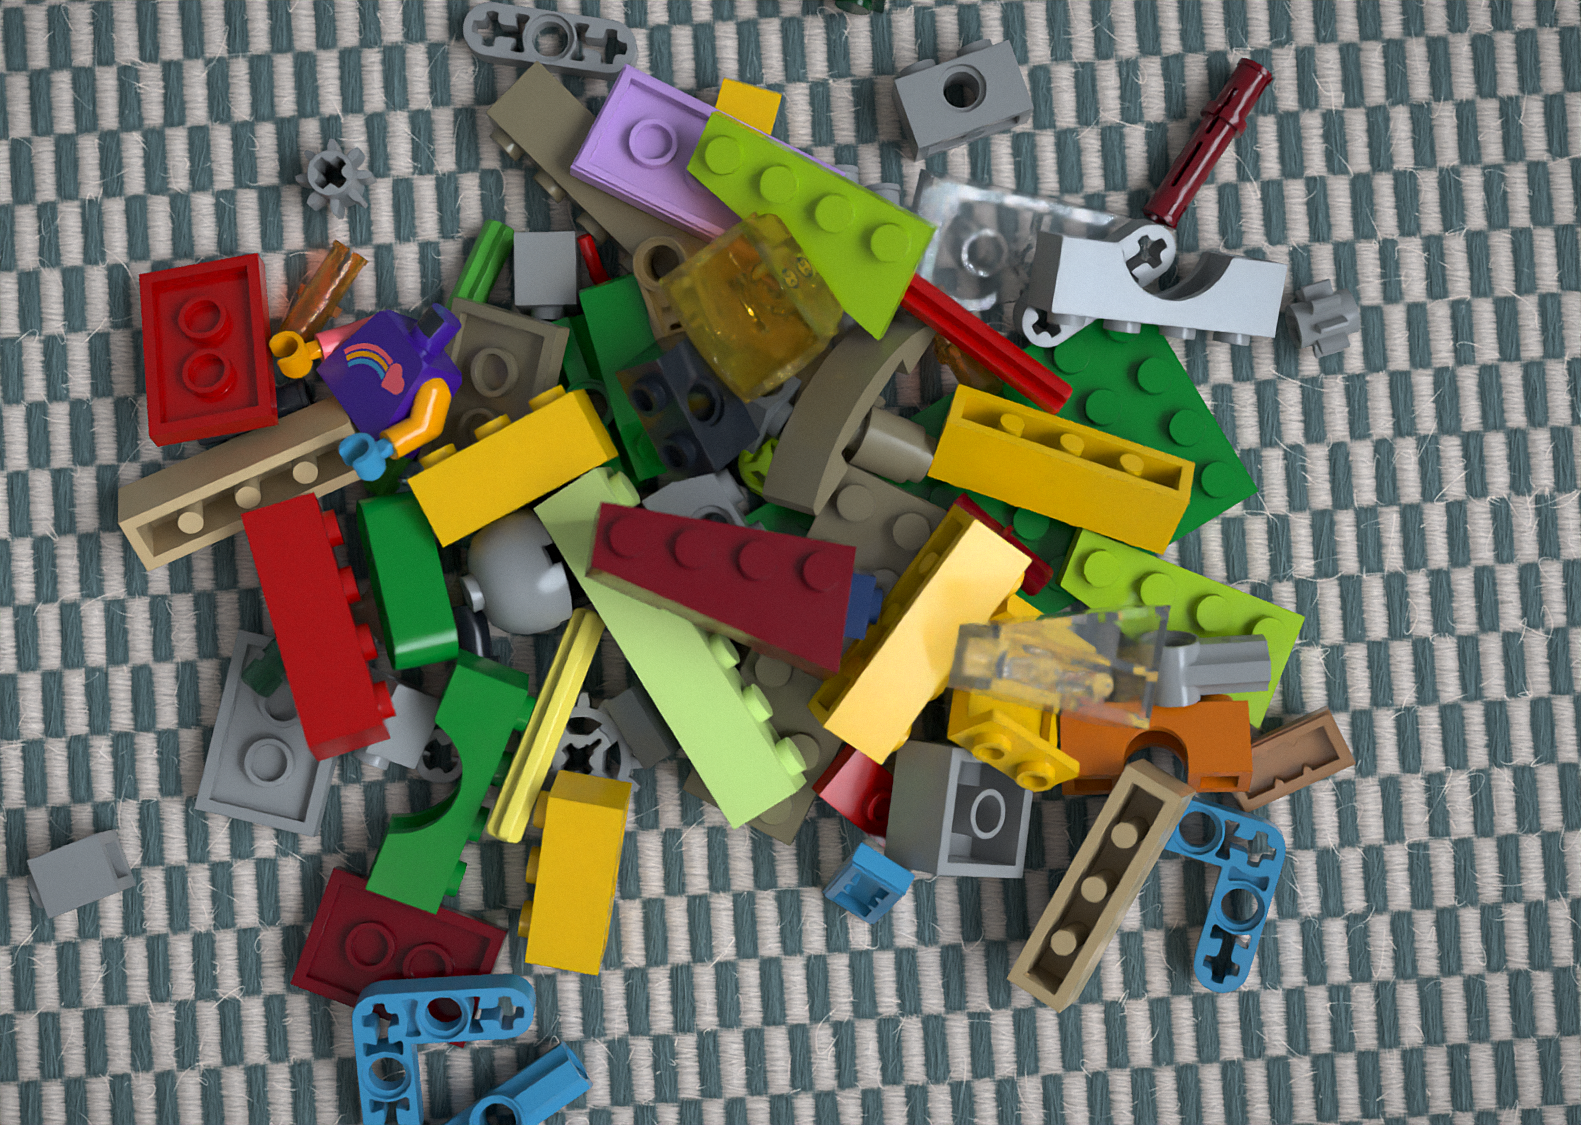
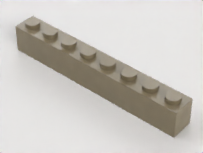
M537 60L486 111L489 120L495 128L489 135L490 138L514 162L523 155L538 170L532 179L554 202L559 204L566 197L582 213L575 221L586 233L591 234L597 244L602 246L609 239L625 255L618 263L628 274L634 272L632 261L635 250L641 242L649 237L675 234L689 240L698 252L707 281L718 300L725 320L727 337L719 341L709 337L719 358L721 359L738 344L744 342L802 381L794 403L795 407L808 383L833 349L741 259L570 175V167L596 117ZM663 245L654 254L653 265L656 273L663 279L670 281L679 271V257L669 246ZM694 316L683 320L679 324L682 327L697 322L698 317ZM879 395L873 405L884 409L886 401Z

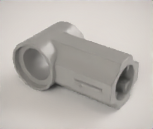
M1168 630L1154 632L1143 637L1145 700L1152 705L1182 707L1197 703L1200 700V695L1268 691V684L1271 681V660L1267 639L1263 634L1199 638L1194 633Z

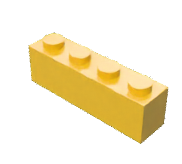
M958 383L938 436L936 451L927 476L947 482L955 487L965 488L1004 501L1015 507H1022L1063 521L1071 526L1081 527L1117 539L1128 545L1163 555L1189 504L1195 463Z
M954 503L883 600L877 624H867L865 640L855 639L840 659L838 674L823 682L806 707L824 728L882 765L891 752L901 748L907 741L912 730L913 721L927 702L936 699L943 692L949 681L950 671L964 652L975 647L982 639L987 628V621L1000 603L1010 598L1019 589L1024 579V571L1032 559Z

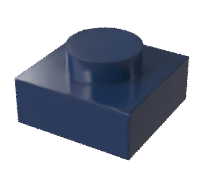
M853 568L844 637L865 640L867 624L876 625L878 622L883 591L882 588L875 587L877 577L868 570Z

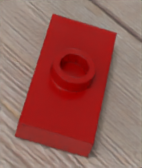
M847 744L811 789L885 849L894 776L876 761L850 744Z

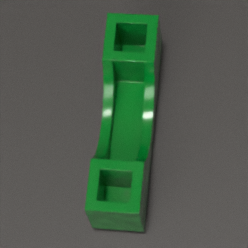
M463 649L458 651V658L454 661L440 695L434 717V722L447 733L458 750L462 763L461 777L449 795L436 805L418 812L392 814L370 867L365 888L368 891L433 914L437 913L444 895L454 898L458 892L467 867L466 862L459 860L467 840L477 843L483 832L490 808L482 806L489 785L497 788L501 787L513 753L504 750L512 730L523 733L536 701L535 697L527 695L529 691V674Z

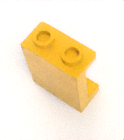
M1016 594L1003 600L987 621V628L982 639L975 647L965 651L957 662L947 738L971 752L978 760L986 762L1006 774L1022 788L1031 790L1034 793L1048 790L1054 785L1078 777L1080 763L1057 748L1060 722L1059 705L1062 703L1064 680L1092 669L1093 648Z

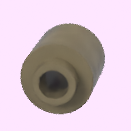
M872 405L845 446V461L900 484L906 480L919 483L926 475L932 463L937 441L935 437L925 434L924 426Z

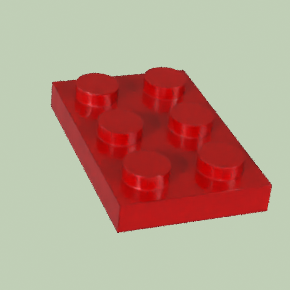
M253 253L139 274L149 437L154 444L160 447L279 425L273 353L269 347L271 330L265 264L259 254Z

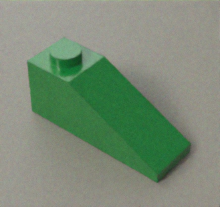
M633 272L579 290V297L618 430L639 481L667 473L668 471L661 462L658 452L638 415L630 405L628 397L615 375L617 370L656 342L650 325L648 309Z

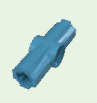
M562 1041L503 1083L490 1087L481 1098L442 1125H491L486 1117V1107L494 1103L508 1106L514 1112L516 1125H538L592 1088L593 1083L576 1053Z

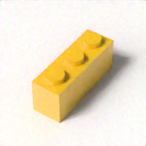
M562 384L528 401L533 413L514 423L511 422L507 414L502 415L473 431L478 439L477 443L460 452L451 443L419 460L424 471L409 478L407 481L443 547L470 535L619 456L585 389L566 394Z
M559 770L551 791L540 790L535 808L533 827L544 829L541 847L532 846L525 878L526 883L536 884L534 900L524 901L518 926V937L528 938L525 963L598 976L607 947L632 783Z

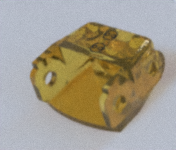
M756 211L658 280L674 314L696 348L727 386L746 404L755 401L806 367L826 348L830 339L840 331L838 325L843 317V308L840 301L783 220L771 212L758 215Z

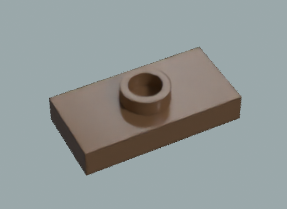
M1328 706L1319 708L1252 739L1253 774L1249 792H1232L1240 810L1248 813L1356 764Z

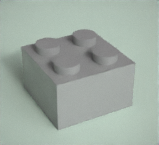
M907 739L903 746L897 750L884 856L903 868L933 875L1022 878L1033 792L1022 788L1015 780L990 764L978 760L971 752L958 744Z

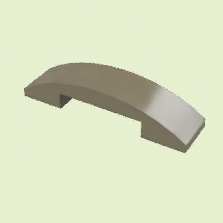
M896 312L883 338L880 340L874 338L860 324L854 328L824 360L793 409L777 444L762 491L765 501L817 517L848 470L841 454L848 441L894 371L910 375L937 332L917 317Z

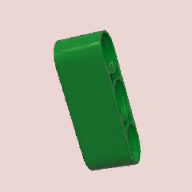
M411 490L357 499L356 517L359 535L391 668L393 671L456 660L459 653L457 632L431 524L414 492Z

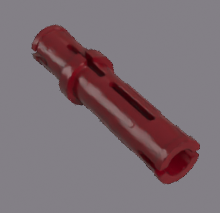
M1241 58L1215 101L1209 100L1205 103L1200 111L1203 119L1181 153L1174 160L1173 165L1149 202L1142 208L1143 214L1148 219L1167 230L1175 231L1178 226L1177 223L1208 179L1209 174L1232 139L1241 138L1247 129L1245 119L1266 87L1273 81L1272 74L1266 68L1253 60Z

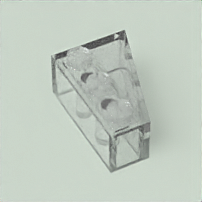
M1119 605L960 624L948 687L1101 726L1148 730L1171 605Z

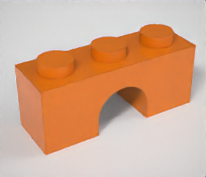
M1211 694L1201 696L1197 703L1188 706L1161 707L1148 703L1145 700V696L1137 698L1133 703L1109 704L1106 699L1099 697H1084L1074 700L1072 705H1059L1061 751L1080 763L1079 776L1062 782V795L1111 794L1129 758L1137 751L1148 747L1164 748L1175 754L1183 764L1186 784L1196 789V793L1249 792L1253 765L1248 700L1233 701V698L1228 695Z

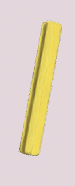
M575 608L572 611V617L567 622L530 719L486 824V832L496 839L517 844L523 837L539 792L542 789L606 627L601 616L592 610Z

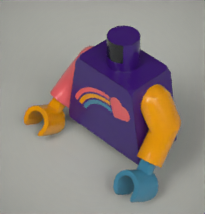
M433 303L419 320L385 309L378 311L375 315L350 324L314 334V341L305 343L302 337L293 331L279 332L269 342V347L274 356L282 358L277 361L281 372L293 379L305 376L312 367V360L321 359L322 363L316 370L361 432L346 437L339 446V453L345 464L353 466L358 477L366 481H374L384 473L386 468L385 458L390 457L393 460L401 457L413 459L423 445L441 435L450 402L462 384V373L444 350L462 328V324L451 311L438 303Z

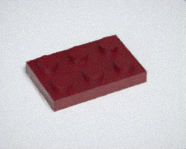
M336 866L331 873L290 984L354 1008L362 990L371 983L378 981L493 974L509 929L440 904L437 913L433 914L365 889L368 876ZM448 997L435 998L427 1005L429 1013L433 1018L441 1022L455 1021L462 1015L460 1005ZM473 997L475 1001L472 1014L473 1019L477 1018L480 1010L478 1009L480 997ZM377 1003L372 1010L380 1018L391 1021L393 1014L386 1012L385 1004ZM468 1041L447 1043L464 1048Z

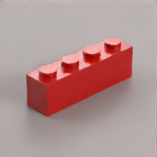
M312 492L242 513L241 518L308 749L317 762L391 739L386 719L397 715L386 680L376 683L373 680L368 661L379 658L369 623L365 622L357 625L351 604L362 601L351 565L340 568L334 547L344 545L345 542L334 509L323 512L315 493Z

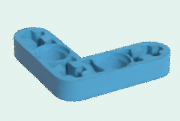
M1193 796L1164 849L1220 866L1195 948L1194 971L1197 979L1204 987L1213 992L1227 993L1243 985L1249 975L1284 863L1286 845L1282 831L1272 821ZM1195 811L1209 815L1216 827L1212 839L1200 845L1186 841L1179 830L1182 818L1188 813ZM1230 820L1238 823L1233 830V836L1246 840H1253L1257 831L1266 833L1267 845L1275 848V851L1272 855L1262 854L1258 862L1248 860L1247 848L1232 842L1229 843L1228 855L1217 852L1224 841L1225 821ZM1237 888L1245 889L1255 896L1258 905L1253 916L1243 921L1227 917L1222 910L1221 901L1230 890ZM1214 924L1231 934L1249 935L1246 943L1235 936L1231 947V961L1239 966L1237 970L1227 968L1222 977L1212 974V963L1204 960L1206 955L1217 956L1223 941V932H1211Z
M489 974L384 980L371 983L365 987L357 999L352 1015L363 1125H390L385 1124L389 1102L398 1100L396 1114L399 1125H423L424 1109L417 1044L509 1039L520 1036L528 1030L533 1022L536 994L532 985L518 975ZM508 996L511 998L512 1005L517 1007L515 1015H504L502 1006H497L499 997ZM448 997L460 1005L462 1015L455 1021L441 1022L433 1018L429 1013L427 1005L435 998ZM473 997H480L478 1009H482L480 1019L472 1018L475 1002ZM377 1003L385 1004L386 1012L393 1014L388 1028V1037L379 1039L381 1033L380 1017L377 1013L372 1012L374 1005ZM380 1058H393L404 1066L406 1074L397 1081H384L374 1074L371 1065Z

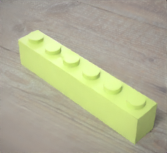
M611 467L594 468L533 509L731 827L735 830L797 792L807 782L802 774V771L806 769L805 761L792 740L788 737L781 740L768 718L773 716V711L762 691L755 684L747 686L735 665L740 662V659L728 637L719 633L709 632L693 625L694 622L664 609L659 610L584 577L594 516L600 503L607 502L635 507L640 503V497L635 487L624 473L619 471L615 474Z

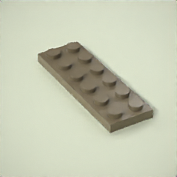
M846 462L848 470L815 518L806 538L857 547L854 568L868 570L877 577L875 587L882 588L883 602L948 511L865 469ZM843 638L841 658L856 638ZM750 650L739 673L747 686L755 684L765 695L773 711V716L768 718L780 739L788 737L800 751L806 764V769L802 771V774L807 782L797 792L746 823L790 846L794 842L817 797V794L811 787L835 760L844 740L824 728L806 707L824 681L803 673L804 670L779 659L773 660ZM693 766L682 789L720 809Z

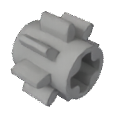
M329 139L328 150L318 154L309 150L304 152L310 163L307 173L297 175L296 181L302 187L315 189L306 202L313 210L318 211L322 209L328 202L333 214L338 219H343L345 208L357 204L366 209L368 204L362 196L365 185H372L377 180L372 172L357 169L366 157L358 147L352 149L345 156L340 145L334 139ZM332 171L343 175L346 179L345 184L340 188L331 184L326 179Z
M1330 279L1302 286L1300 290L1295 291L1298 302L1285 307L1286 324L1295 347L1303 349L1312 346L1316 359L1344 351L1345 348L1350 347L1347 335L1360 330L1359 311L1351 292L1347 288L1333 292Z

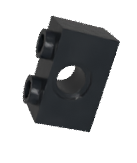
M703 325L658 339L615 372L630 405L638 415L658 452L661 462L666 467L674 483L717 473L760 436Z

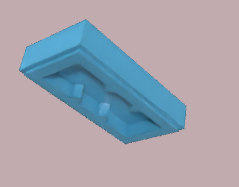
M861 842L834 872L822 893L831 901L871 925L875 924L906 894L916 875Z

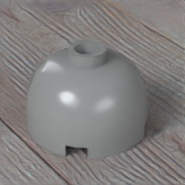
M530 508L507 514L484 526L472 538L467 552L468 575L459 578L461 592L470 611L474 613L482 609L490 623L506 633L529 635L547 631L566 623L573 613L571 594L561 562L552 564L544 546L553 542L539 517Z

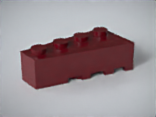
M601 502L594 516L584 577L659 610L664 609L694 622L693 625L714 634L724 635L751 647V650L773 660L779 659L804 670L803 673L821 681H826L839 672L857 547Z

